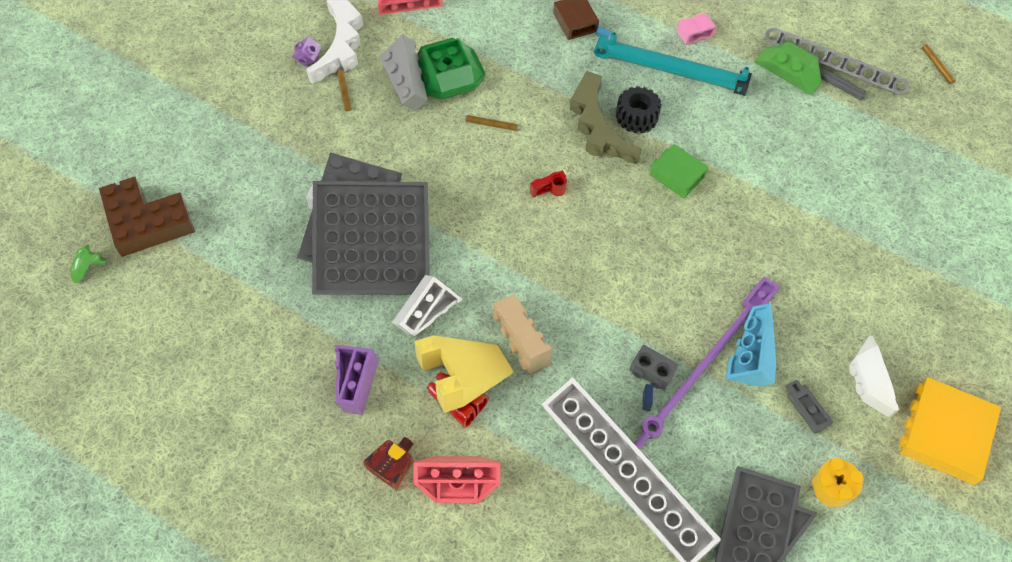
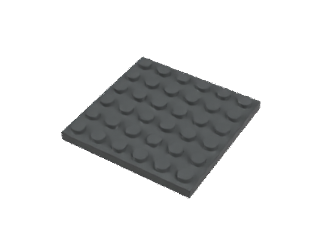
M313 181L312 295H412L424 276H430L428 182Z

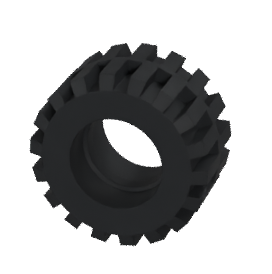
M636 86V88L630 87L628 90L625 89L623 94H620L617 103L616 118L618 124L621 123L622 128L626 127V131L634 130L633 133H637V131L645 133V130L650 131L658 123L662 105L661 99L658 98L657 93H653V90H648L647 87L640 88V86ZM633 108L643 109V111H638Z

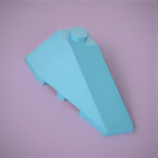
M767 303L752 307L744 325L745 332L736 343L738 348L728 361L727 380L753 386L775 383L776 354L772 305Z

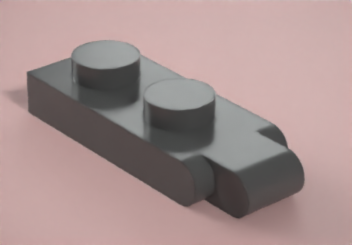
M795 380L785 386L789 392L787 394L788 399L814 434L833 424V420L806 385H801L798 380Z

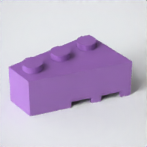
M335 345L337 359L335 361L337 369L336 403L345 413L363 415L379 359L373 349Z

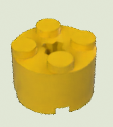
M833 458L825 462L813 476L812 486L815 491L814 493L817 499L826 506L834 508L846 506L860 494L863 486V475L850 462L840 458Z

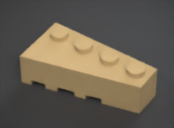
M515 294L493 303L492 316L495 322H500L503 336L509 338L512 352L518 354L520 358L518 361L522 370H527L530 375L550 366L552 348L549 344L545 345L544 336L540 331L536 333L533 320L526 318V310Z

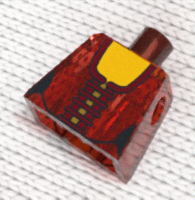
M404 437L398 445L391 440L385 441L363 461L365 469L397 491L413 463V458L408 451L413 447L414 443L407 437Z

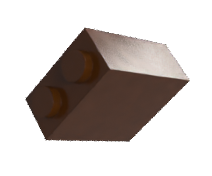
M560 0L554 2L553 14L568 40L597 31L599 19L588 0Z

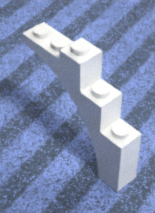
M326 0L328 10L336 21L337 29L333 43L326 54L306 69L309 81L312 84L321 81L331 73L337 72L340 68L345 72L358 65L357 55L353 50L361 45L357 30L363 26L362 15L348 0Z

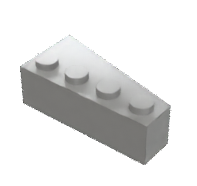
M402 34L379 57L402 104L413 111H417L428 100L424 82L421 80L422 71L419 68V57L415 51L416 42Z

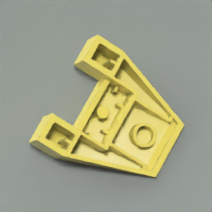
M435 335L414 341L416 358L423 371L445 365L451 376L435 381L437 399L444 413L467 405L513 374L511 366L497 344Z

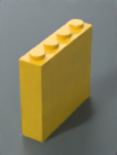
M927 377L922 383L919 382L915 388L914 393L917 396L916 400L913 399L909 407L912 413L911 417L908 416L904 424V428L907 430L899 440V446H901L899 454L975 486L984 478L1001 407Z

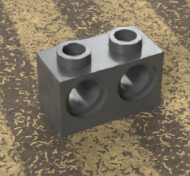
M643 344L631 363L630 371L635 377L639 379L644 378L649 381L650 384L654 385V388L665 390L676 373L679 364ZM640 362H645L648 366H643ZM657 372H663L666 376H660Z

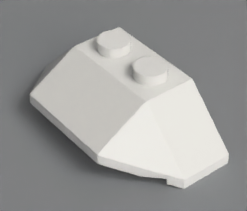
M869 336L852 360L849 371L851 376L855 378L856 392L861 396L862 401L885 416L893 417L899 411L898 404L895 401L896 397L879 347L874 337Z

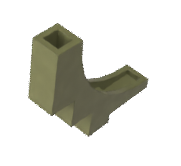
M586 71L570 100V110L576 114H582L578 121V131L585 135H590L586 143V152L600 157L605 152L612 157L622 158L628 163L638 164L642 149L619 137L602 117L597 98L602 76Z

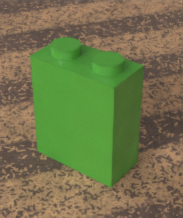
M673 144L669 149L666 148L659 159H655L652 162L650 175L685 199L706 177L709 167Z

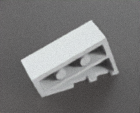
M425 275L392 323L406 334L416 336L433 323L437 317L446 313L450 307L463 299L434 276Z

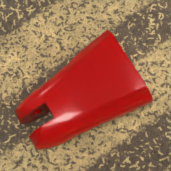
M439 372L435 376L437 381L451 377L443 372ZM430 382L426 388L431 396L438 401L436 384ZM483 393L467 405L451 410L449 413L466 428L487 405L489 397Z

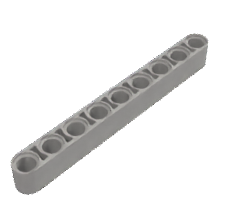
M770 28L766 31L765 38L769 43L778 45L784 43L787 37H792L793 44L798 47L803 43H807L809 45L807 52L816 56L817 50L823 49L825 56L822 59H818V62L898 94H903L909 89V82L905 78L781 29ZM775 30L778 33V37L775 40H771L769 37L770 32ZM833 56H840L841 62L839 65L832 64L831 59ZM849 62H855L857 64V69L855 71H849L847 69V65ZM866 68H871L874 73L872 77L866 78L863 75V71ZM886 74L890 77V81L887 84H882L879 81L880 76ZM899 81L906 83V88L902 91L896 89V84Z

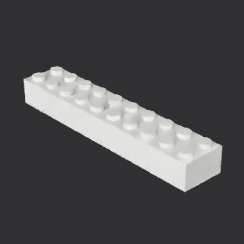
M573 377L541 404L548 415L678 562H699L720 543L721 539Z

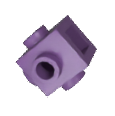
M308 36L295 45V52L292 57L304 66H308L311 63L314 64L319 58L318 53L321 46Z

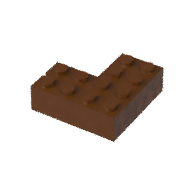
M135 176L119 181V185L113 183L99 188L113 243L121 257L195 232L181 192L146 203L142 187Z

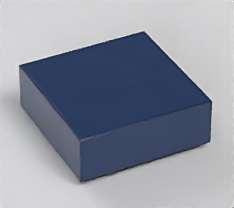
M646 384L643 390L642 409L650 411L653 404L654 385Z

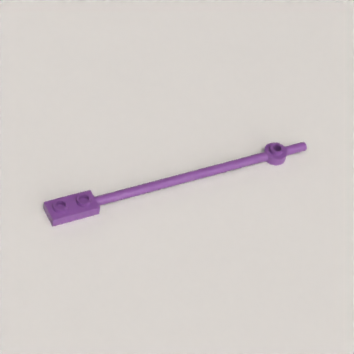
M765 276L759 281L741 305L745 307L744 311L656 417L649 416L645 418L642 424L643 433L633 443L639 450L649 438L653 439L661 435L663 420L746 321L752 307L769 303L778 292L780 286ZM654 426L656 430L650 431L648 427Z

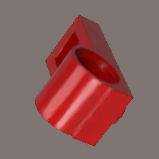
M564 171L553 172L549 176L531 182L530 194L534 198L549 191L554 196L564 195L567 185Z

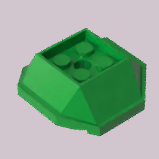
M459 38L445 39L421 46L419 49L418 65L422 71L421 80L424 82L427 97L446 99L476 90L481 81L486 77L474 49L464 44Z

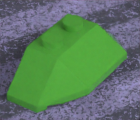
M790 41L765 48L754 61L756 64L811 96L822 82L818 57Z

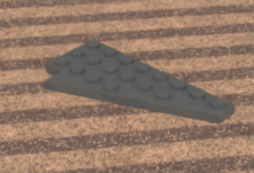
M737 466L715 562H782L817 516V512L797 506L801 486Z

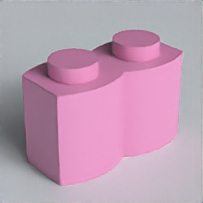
M698 14L694 18L682 19L678 23L676 31L684 43L689 45L714 36L717 27L707 14Z

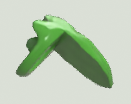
M89 245L80 248L72 262L71 278L74 283H79L83 279L90 263L103 265L107 262L106 258L98 253L91 252Z

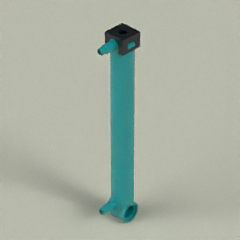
M615 32L611 33V36L601 35L594 48L595 56L603 59L610 57L731 89L734 90L735 94L743 96L746 95L752 73H749L748 67H744L743 71L740 70L739 74L617 42V34Z

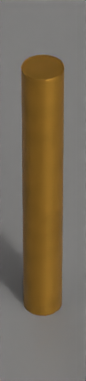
M925 44L922 47L923 51L949 84L956 81L930 46Z
M338 69L337 74L345 111H351L344 70Z
M471 115L466 116V122L517 131L518 124Z

